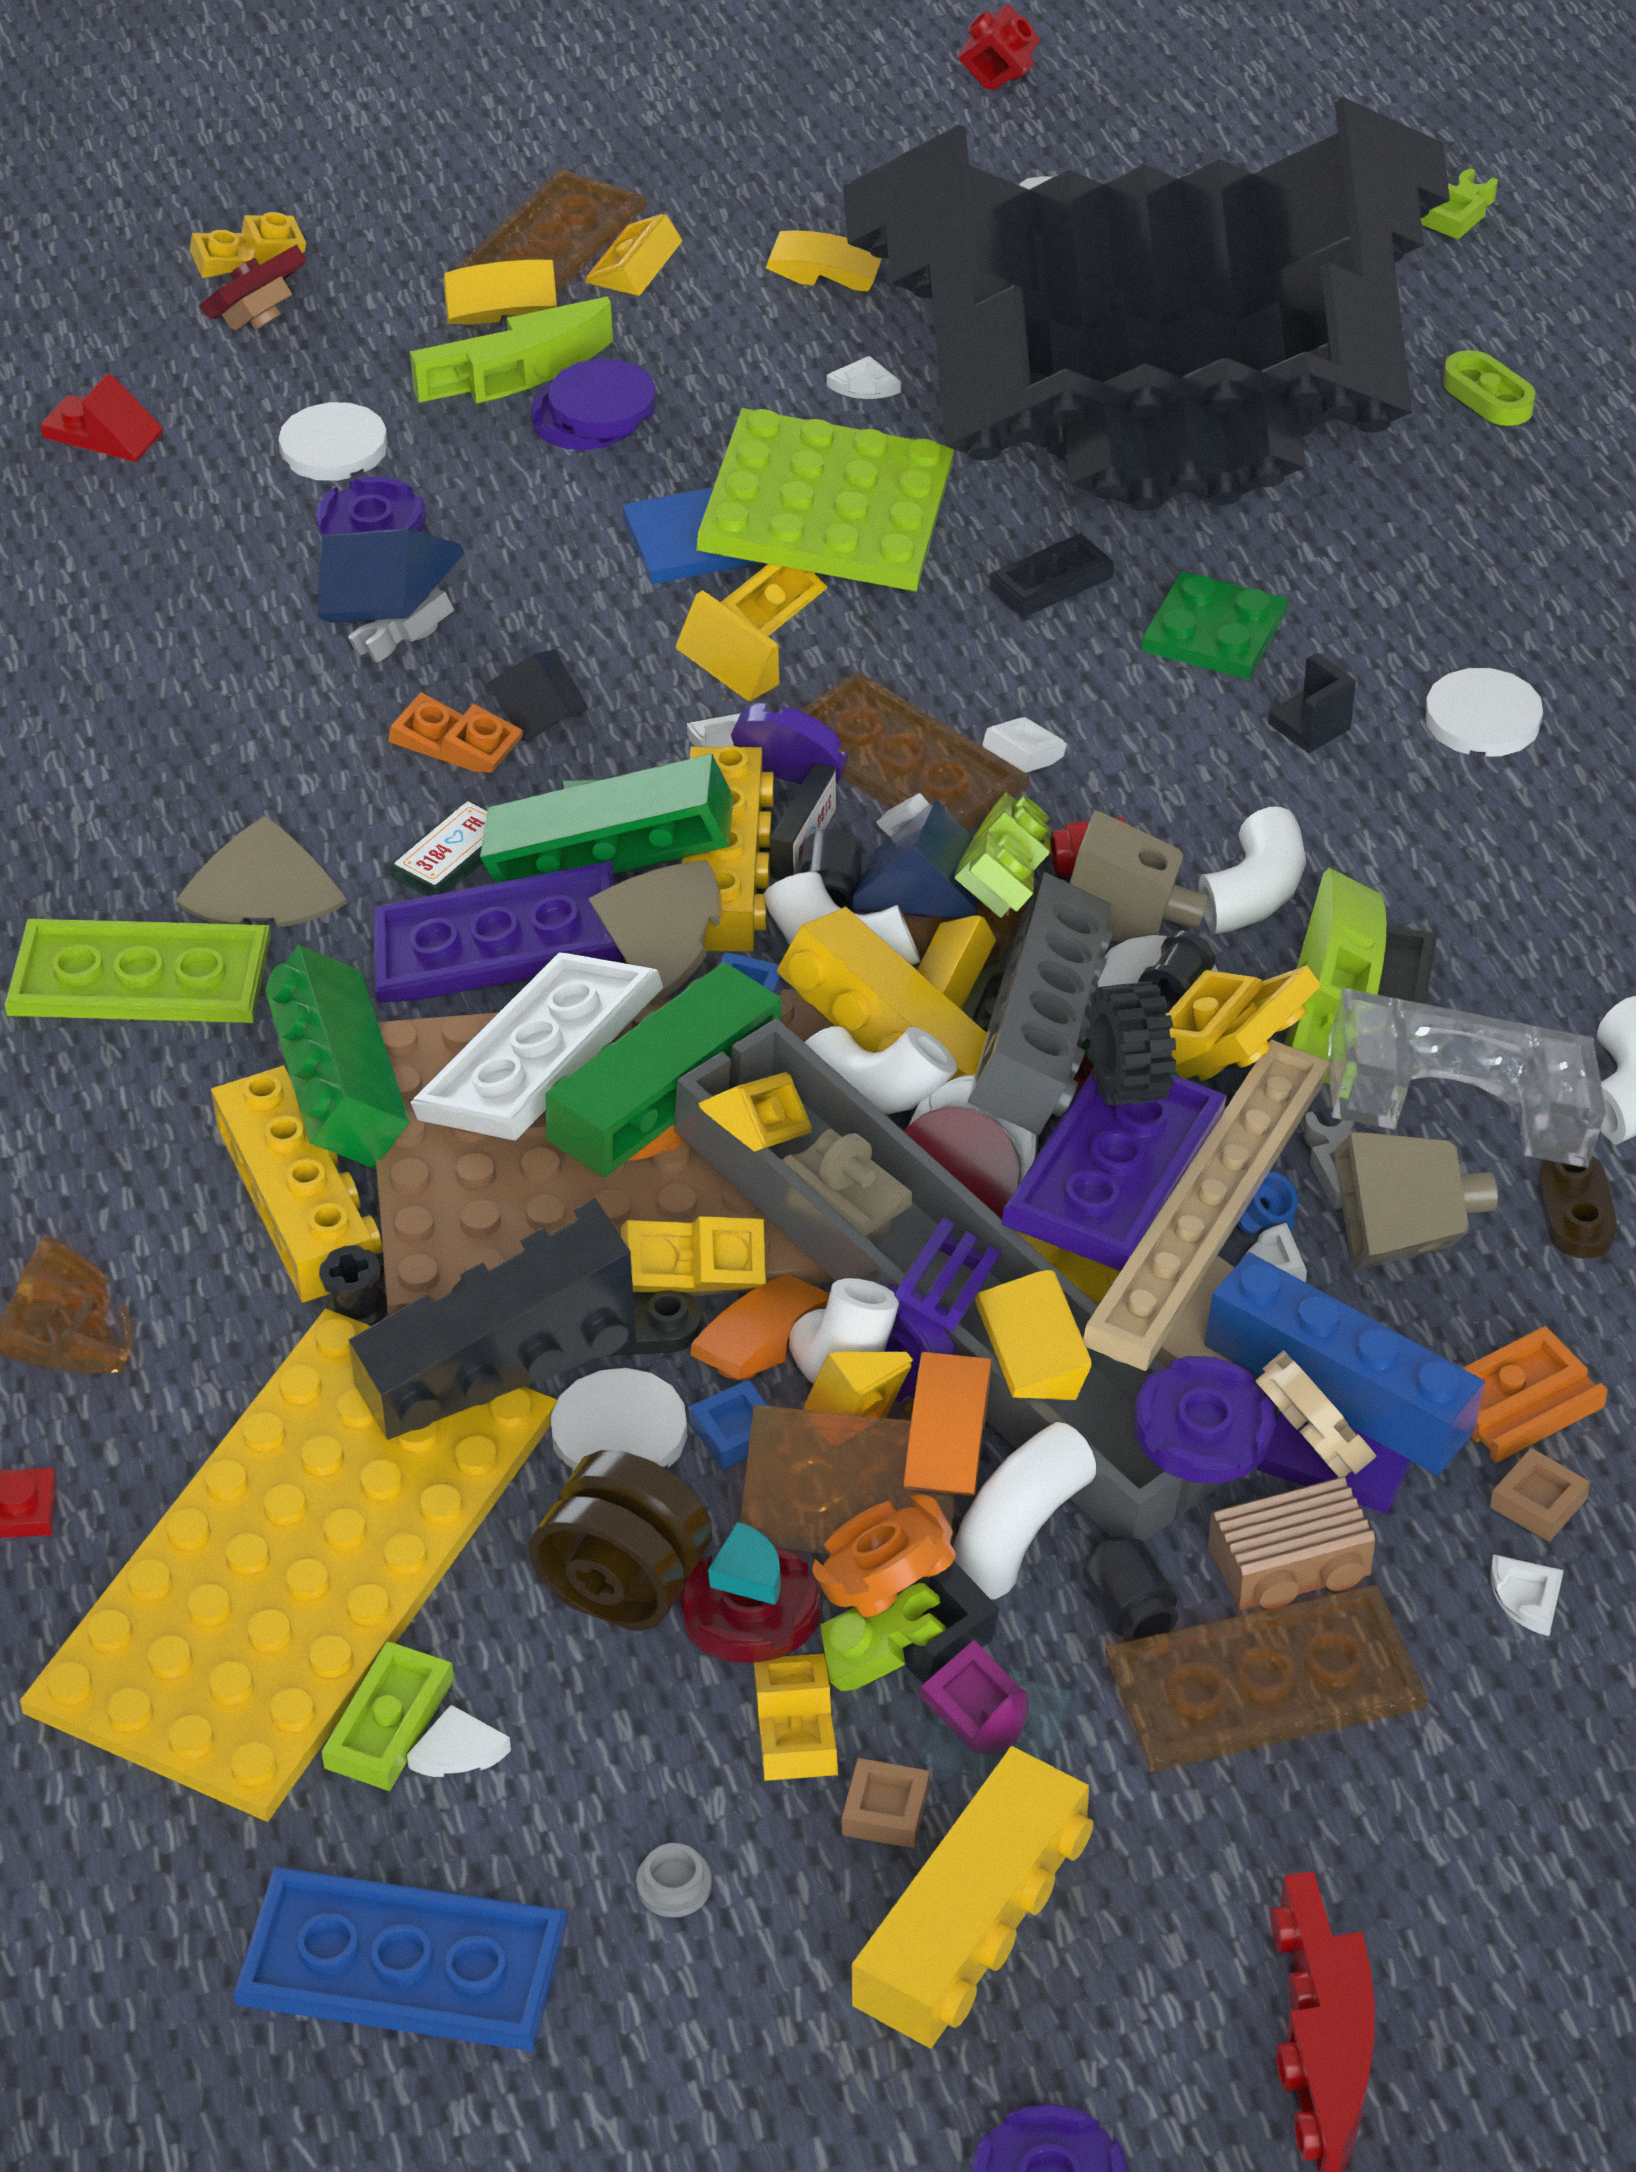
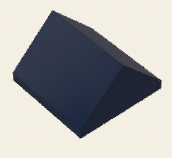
M412 529L322 536L317 615L319 619L331 623L408 618L465 552L460 543Z
M935 799L875 850L854 894L853 909L883 911L898 905L902 913L954 918L976 916L981 901L954 878L958 865L973 837Z

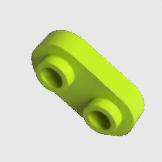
M1474 350L1459 351L1447 358L1443 378L1444 388L1486 420L1498 425L1514 426L1522 424L1532 417L1535 402L1534 387L1498 360L1484 352Z

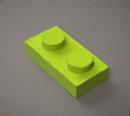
M387 1641L321 1751L324 1769L391 1791L408 1761L407 1754L419 1742L454 1681L452 1662Z

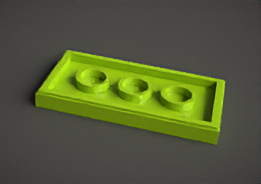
M27 919L5 1002L7 1016L254 1023L271 940L270 925Z

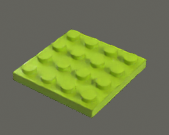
M741 408L698 531L696 550L917 592L953 465L954 449L929 439L914 440L887 435L875 429L860 430L833 425L821 419L805 420L778 415L766 409L751 410Z

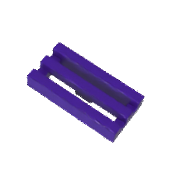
M943 1217L904 1277L894 1296L937 1324L954 1332L1001 1254V1251L990 1245L985 1254H981L973 1249L978 1239L976 1236L966 1231L961 1241L949 1234L955 1224ZM940 1250L949 1255L950 1258L925 1296L916 1291L915 1287ZM963 1264L974 1272L952 1308L948 1310L938 1304Z

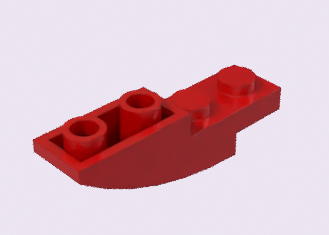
M1315 1872L1284 1875L1281 1907L1271 1908L1270 1922L1273 1941L1278 1954L1291 1953L1296 1972L1289 1973L1288 1990L1292 2011H1290L1286 2043L1276 2045L1277 2071L1284 2092L1297 2090L1302 2112L1294 2114V2131L1302 2161L1315 2160L1318 2172H1343L1352 2154L1363 2117L1374 2046L1375 2003L1371 1966L1363 1931L1332 1936Z

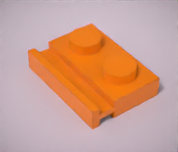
M1547 1326L1463 1367L1468 1372L1485 1380L1476 1426L1471 1438L1476 1443L1482 1441L1491 1450L1490 1458L1495 1463L1516 1454L1605 1407L1608 1389L1602 1383L1595 1385L1587 1376L1588 1368Z

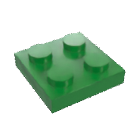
M1181 571L1142 638V651L1250 680L1287 613L1288 598L1265 593L1259 589H1249L1218 581L1208 576Z

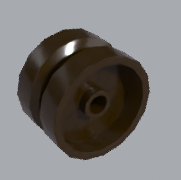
M600 1450L584 1456L558 1496L559 1501L553 1503L528 1542L530 1561L541 1581L564 1604L572 1609L631 1631H643L659 1626L683 1589L684 1579H687L712 1541L711 1519L700 1498L679 1477L654 1461L624 1451Z

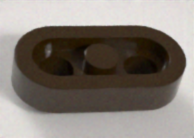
M1561 1149L1547 1155L1540 1165L1538 1189L1551 1242L1558 1250L1572 1257L1594 1258L1603 1255L1612 1247L1617 1228V1219L1603 1165L1593 1155L1577 1149Z

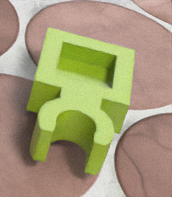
M1470 168L1463 171L1459 176L1457 186L1448 183L1450 201L1431 209L1427 216L1421 218L1422 225L1459 240L1485 217L1486 206L1492 204L1496 199L1498 179L1491 178L1485 184H1475V170Z
M918 1583L905 1589L897 1597L894 1605H891L880 1614L862 1617L854 1607L820 1624L830 1683L840 1691L856 1690L906 1665L903 1647L911 1643L926 1646L927 1643L946 1630L945 1626L930 1613L921 1616L927 1609L933 1608L940 1603L939 1596L924 1583Z

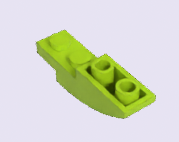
M607 296L508 317L507 331L410 351L414 393L420 403L471 392L477 404L505 397L552 380L562 370L578 362L589 360L613 342L611 302Z
M1005 792L988 814L966 849L954 878L1000 918L1010 908L1017 912L1033 894L1034 870L1051 852V830L1046 825L1050 818L1028 797L1022 795L1016 801Z
M1328 868L1323 873L1296 968L1308 965L1321 984V987L1303 1004L1307 1012L1288 1028L1284 1045L1329 1061L1330 1065L1324 1083L1338 1085L1347 1076L1359 1028L1373 1014L1384 962L1387 921L1382 894L1331 868Z

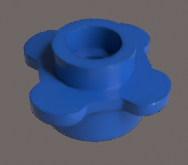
M1269 1172L1237 1224L1240 1229L1246 1234L1254 1235L1260 1230H1267L1271 1227L1287 1223L1289 1230H1291L1295 1226L1293 1215L1298 1206L1297 1193L1292 1183L1285 1176L1277 1172ZM1260 1200L1264 1203L1266 1209L1262 1206Z

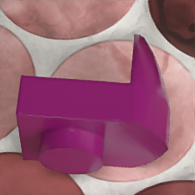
M975 1640L969 1643L924 1683L918 1694L971 1751L982 1754L994 1753L1015 1746L1024 1729L1029 1712V1696L1027 1691L1021 1689Z

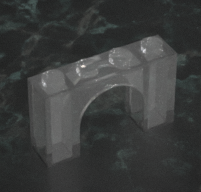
M1346 988L1342 989L1328 1040L1331 1114L1333 1118L1396 1130L1410 1080L1426 1077L1452 1079L1484 1089L1499 1097L1514 1110L1520 1122L1525 1156L1580 1167H1589L1606 1113L1593 1037Z

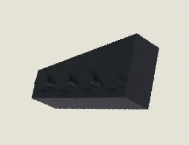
M596 1198L574 1209L578 1220L554 1234L549 1235L545 1227L520 1240L524 1251L488 1271L482 1262L460 1275L462 1279L454 1286L451 1293L435 1301L429 1295H425L348 1339L354 1384L387 1440L412 1430L423 1429L437 1420L475 1405L489 1403L498 1396L536 1381L550 1379L559 1372L600 1356L611 1355L619 1349L636 1342L631 1251Z

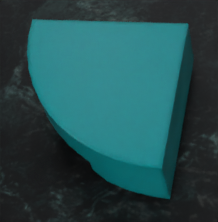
M737 1522L708 1569L710 1587L775 1605L781 1591L780 1563L776 1549L761 1532Z

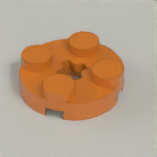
M909 1495L915 1507H907L896 1511L891 1501L888 1500L859 1513L838 1528L824 1544L830 1557L824 1565H821L815 1559L812 1567L814 1577L828 1600L837 1606H854L862 1617H871L888 1609L895 1602L898 1592L907 1588L921 1577L934 1576L948 1568L956 1557V1553L950 1544L953 1531L938 1502L927 1495Z

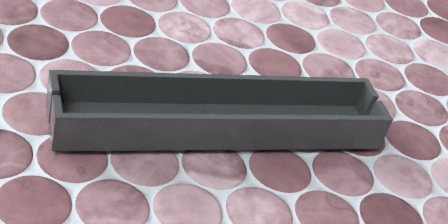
M774 1019L732 1045L731 1059L721 1052L677 1079L674 1131L835 1281L853 1278L872 1281L885 1287L890 1284L900 1286L944 1217L955 1224L949 1234L961 1241L966 1231L976 1236L978 1239L973 1249L984 1255L990 1245L1001 1251L977 1293L1039 1271L1053 1270L1056 1273L1083 1339L1086 1324L1098 1305L1013 1229L1001 1225V1218L779 1019ZM787 1072L791 1075L809 1118L812 1133L754 1152L708 1116L698 1103L738 1085ZM830 1128L841 1137L857 1133L871 1144V1160L912 1191V1206L892 1219L890 1235L873 1245L787 1166L782 1159L789 1154H799L806 1151L817 1141L822 1133ZM939 1250L915 1287V1290L926 1296L950 1256ZM962 1264L938 1304L950 1310L974 1271ZM977 1294L954 1332L945 1328L955 1346L957 1355L992 1359L986 1421L1013 1447L1018 1449L1035 1434L1055 1422L1068 1424L1086 1439L1095 1458L1096 1475L1091 1483L1077 1491L1069 1499L1111 1538H1136L1146 1542L1174 1521L1176 1508L1184 1514L1224 1484L1193 1483L1166 1473L1146 1456L1135 1437L1133 1412L1136 1398L1144 1380L1156 1369V1374H1158L1161 1370L1167 1368L1156 1357H1154L1148 1369L1144 1371L1129 1364L1115 1361L1107 1355L1087 1348L1091 1358V1368L1076 1400L1013 1398L976 1306L975 1298Z

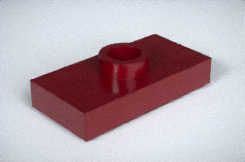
M297 244L261 265L256 258H252L230 272L229 275L233 281L214 292L199 307L204 315L211 319H217L242 298L281 276L283 280L290 277L305 265L304 262L307 259Z

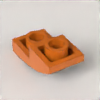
M420 692L391 725L388 742L474 772L492 773L521 740L523 730L474 703L462 715Z
M783 1274L769 1280L763 1287L753 1289L718 1315L692 1342L690 1356L717 1368V1372L726 1378L736 1380L753 1378L760 1371L786 1362L788 1338L794 1324L809 1312L816 1309H826L830 1293L790 1274Z
M929 1352L921 1353L904 1477L905 1489L976 1496L992 1359Z

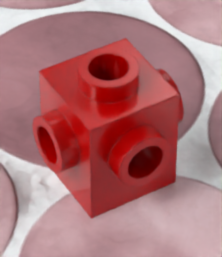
M1007 3L994 14H991L988 10L984 11L969 25L967 32L970 34V37L958 56L959 61L985 89L996 90L1010 79L1016 81L1030 69L1034 63L1031 55L1040 38L1034 32L1029 21L1023 16H1019Z

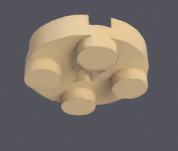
M1284 1350L1262 1368L1265 1373L1255 1382L1269 1396L1274 1405L1296 1430L1308 1421V1424L1299 1432L1338 1477H1345L1351 1471L1356 1475L1377 1457L1359 1434L1356 1435L1348 1426L1349 1424L1337 1408L1296 1362L1292 1361Z

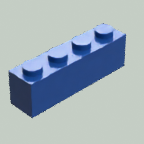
M1248 1252L1212 1293L1205 1346L1258 1376L1264 1374L1265 1371L1262 1368L1284 1350L1343 1415L1349 1424L1348 1426L1408 1458L1435 1475L1440 1476L1473 1435L1485 1380L1253 1253Z

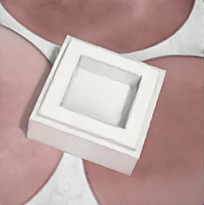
M1026 717L987 728L982 747L1025 773L1054 764L1064 756L1067 746L1064 740Z

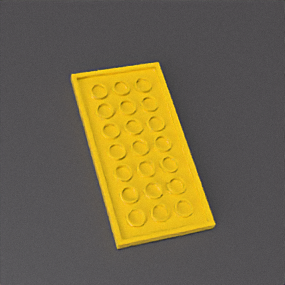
M325 1308L20 1699L23 1714L268 1822L339 1723L387 1641L397 1642L551 1426V1414L558 1400L527 1387H521L498 1396L489 1403L475 1405L437 1420L423 1429L412 1430L387 1440L356 1388L353 1377L348 1339L371 1326Z

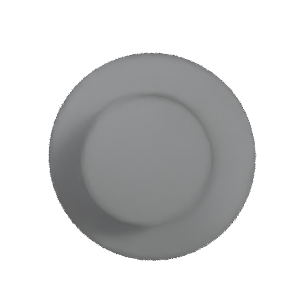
M680 1843L664 1844L652 1850L640 1865L636 1877L637 1893L643 1905L655 1914L664 1917L686 1916L701 1908L709 1898L712 1888L711 1871L707 1862L693 1848Z

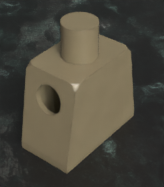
M1094 810L1078 852L1070 884L1111 903L1106 927L1114 930L1111 940L1124 942L1130 938L1158 935L1163 919L1198 930L1209 899V895L1175 884L1184 857L1179 848L1105 813Z
M1356 1132L1350 1133L1334 1151L1350 1259L1354 1270L1365 1269L1454 1246L1468 1233L1469 1222L1467 1213L1492 1212L1497 1207L1498 1191L1494 1175L1491 1172L1461 1174L1457 1148L1451 1141Z

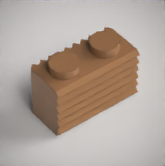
M1343 1476L1211 1511L1208 1548L1239 1611L1258 1605L1265 1609H1277L1289 1604L1299 1594L1324 1587L1332 1591H1343L1355 1586L1363 1577L1371 1575L1375 1546L1374 1532L1369 1528L1368 1519H1364L1363 1511L1358 1507L1357 1499L1353 1497L1350 1487H1347L1346 1478Z

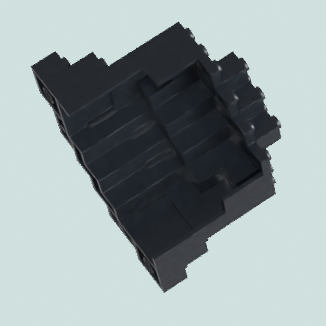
M1341 97L1335 100L1338 132L1254 173L1216 159L1180 178H1175L1142 164L1104 184L1071 170H1066L1031 189H1027L970 166L966 127L957 124L843 185L847 241L849 245L868 251L874 257L889 259L891 284L912 291L918 297L931 298L933 301L945 447L966 453L973 460L983 461L999 457L1002 450L1019 442H1028L1046 448L1050 454L1067 456L1070 485L1091 491L1098 498H1112L1130 504L1132 509L1138 511L1157 509L1163 505V500L1180 493L1195 494L1208 499L1214 505H1229L1241 500L1244 493L1259 487L1278 485L1285 480V476L1306 468L1303 437L1312 433L1313 427L1329 420H1340L1358 427V430L1362 432L1372 433L1385 430L1390 427L1392 421L1412 413L1395 263L1402 260L1404 254L1424 246L1421 218L1427 216L1431 209L1450 201L1443 142L1345 97Z

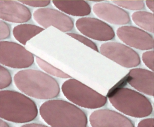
M559 952L410 1102L417 1120L516 1141L546 1110V1092L550 1090L552 1085L561 1077L569 1076L594 1058L599 1050L606 1044L611 1043L664 988L658 970Z

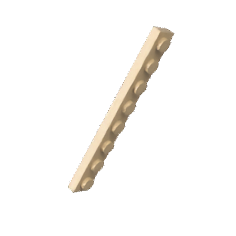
M1274 1040L1269 1041L1271 1045L1270 1050L1257 1060L1086 1324L1083 1341L1087 1348L1146 1371L1323 1086L1330 1065L1329 1061Z

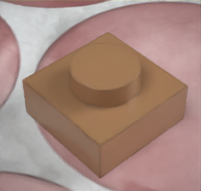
M281 276L242 298L224 312L222 316L228 326L235 331L248 323H251L256 331L282 315L277 306L290 297L292 292Z
M1530 1448L1493 1489L1490 1508L1550 1542L1587 1500L1590 1481L1535 1449Z
M858 1758L842 1815V1836L915 1849L930 1790V1771Z

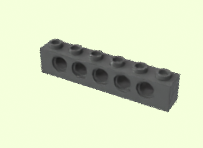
M1046 872L1043 873L1018 920L968 1103L1037 1135H1040L1051 1113L1060 1118L1064 1115L1076 1091L1078 1082L1073 1079L1085 1054V1050L1081 1046L1086 1039L1085 1027L1090 1026V1022L1086 1017L1087 1007L1091 1006L1089 998L1091 993H1095L1096 985L1105 968L1107 959L1103 956L1114 933V930L1106 927L1111 903Z

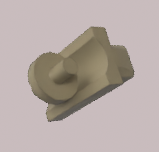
M830 1128L822 1133L817 1141L806 1151L799 1154H789L782 1159L787 1166L873 1245L890 1235L892 1219L912 1206V1191L871 1160V1144L857 1133L841 1137Z

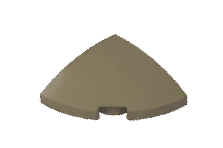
M266 815L248 826L219 850L201 868L176 900V905L186 912L212 923L244 925L243 918L256 921L274 918V925L277 928L304 923L322 917L347 904L346 897L323 868L299 843Z
M707 860L686 862L652 870L625 880L589 898L596 915L621 952L626 964L658 970L664 988L650 1001L653 1006L667 998L684 984L705 959L707 952L701 943L705 938L709 918H711L714 926L720 925L722 911L721 893L717 879Z

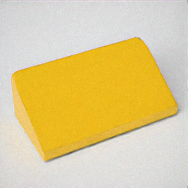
M659 214L628 224L589 272L584 282L640 296L683 240L667 214Z
M768 564L721 601V603L769 636L828 587L814 572Z
M703 590L697 593L677 640L676 649L747 701H752L778 686L780 682L779 644Z
M970 916L940 923L917 969L920 974L961 1010L996 942V938L985 918Z
M1205 970L1166 1014L1171 1015L1173 1027L1169 1030L1171 1038H1175L1176 1050H1172V1057L1176 1060V1066L1211 1049L1263 987L1262 979Z
M787 1072L738 1085L698 1103L708 1116L754 1152L812 1133L809 1118L791 1075Z
M1053 1270L1039 1271L977 1293L975 1298L976 1306L1012 1397L1076 1400L1090 1371L1091 1358L1056 1273Z
M832 1352L826 1355L805 1402L804 1411L819 1433L832 1446H839L887 1417L911 1368L913 1360L907 1352Z

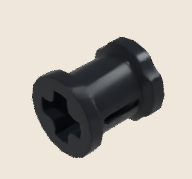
M1174 931L1164 940L1161 946V957L1156 965L1145 968L1138 983L1149 981L1153 982V985H1157L1161 989L1160 997L1165 996L1167 1001L1166 1012L1168 1013L1205 970L1211 971L1213 969L1215 954L1211 946L1198 935L1188 931Z
M356 1245L343 1246L332 1251L327 1259L321 1263L319 1269V1276L324 1289L332 1294L328 1303V1309L369 1326H373L383 1320L388 1311L387 1297L383 1290L376 1286V1282L380 1277V1266L375 1254Z

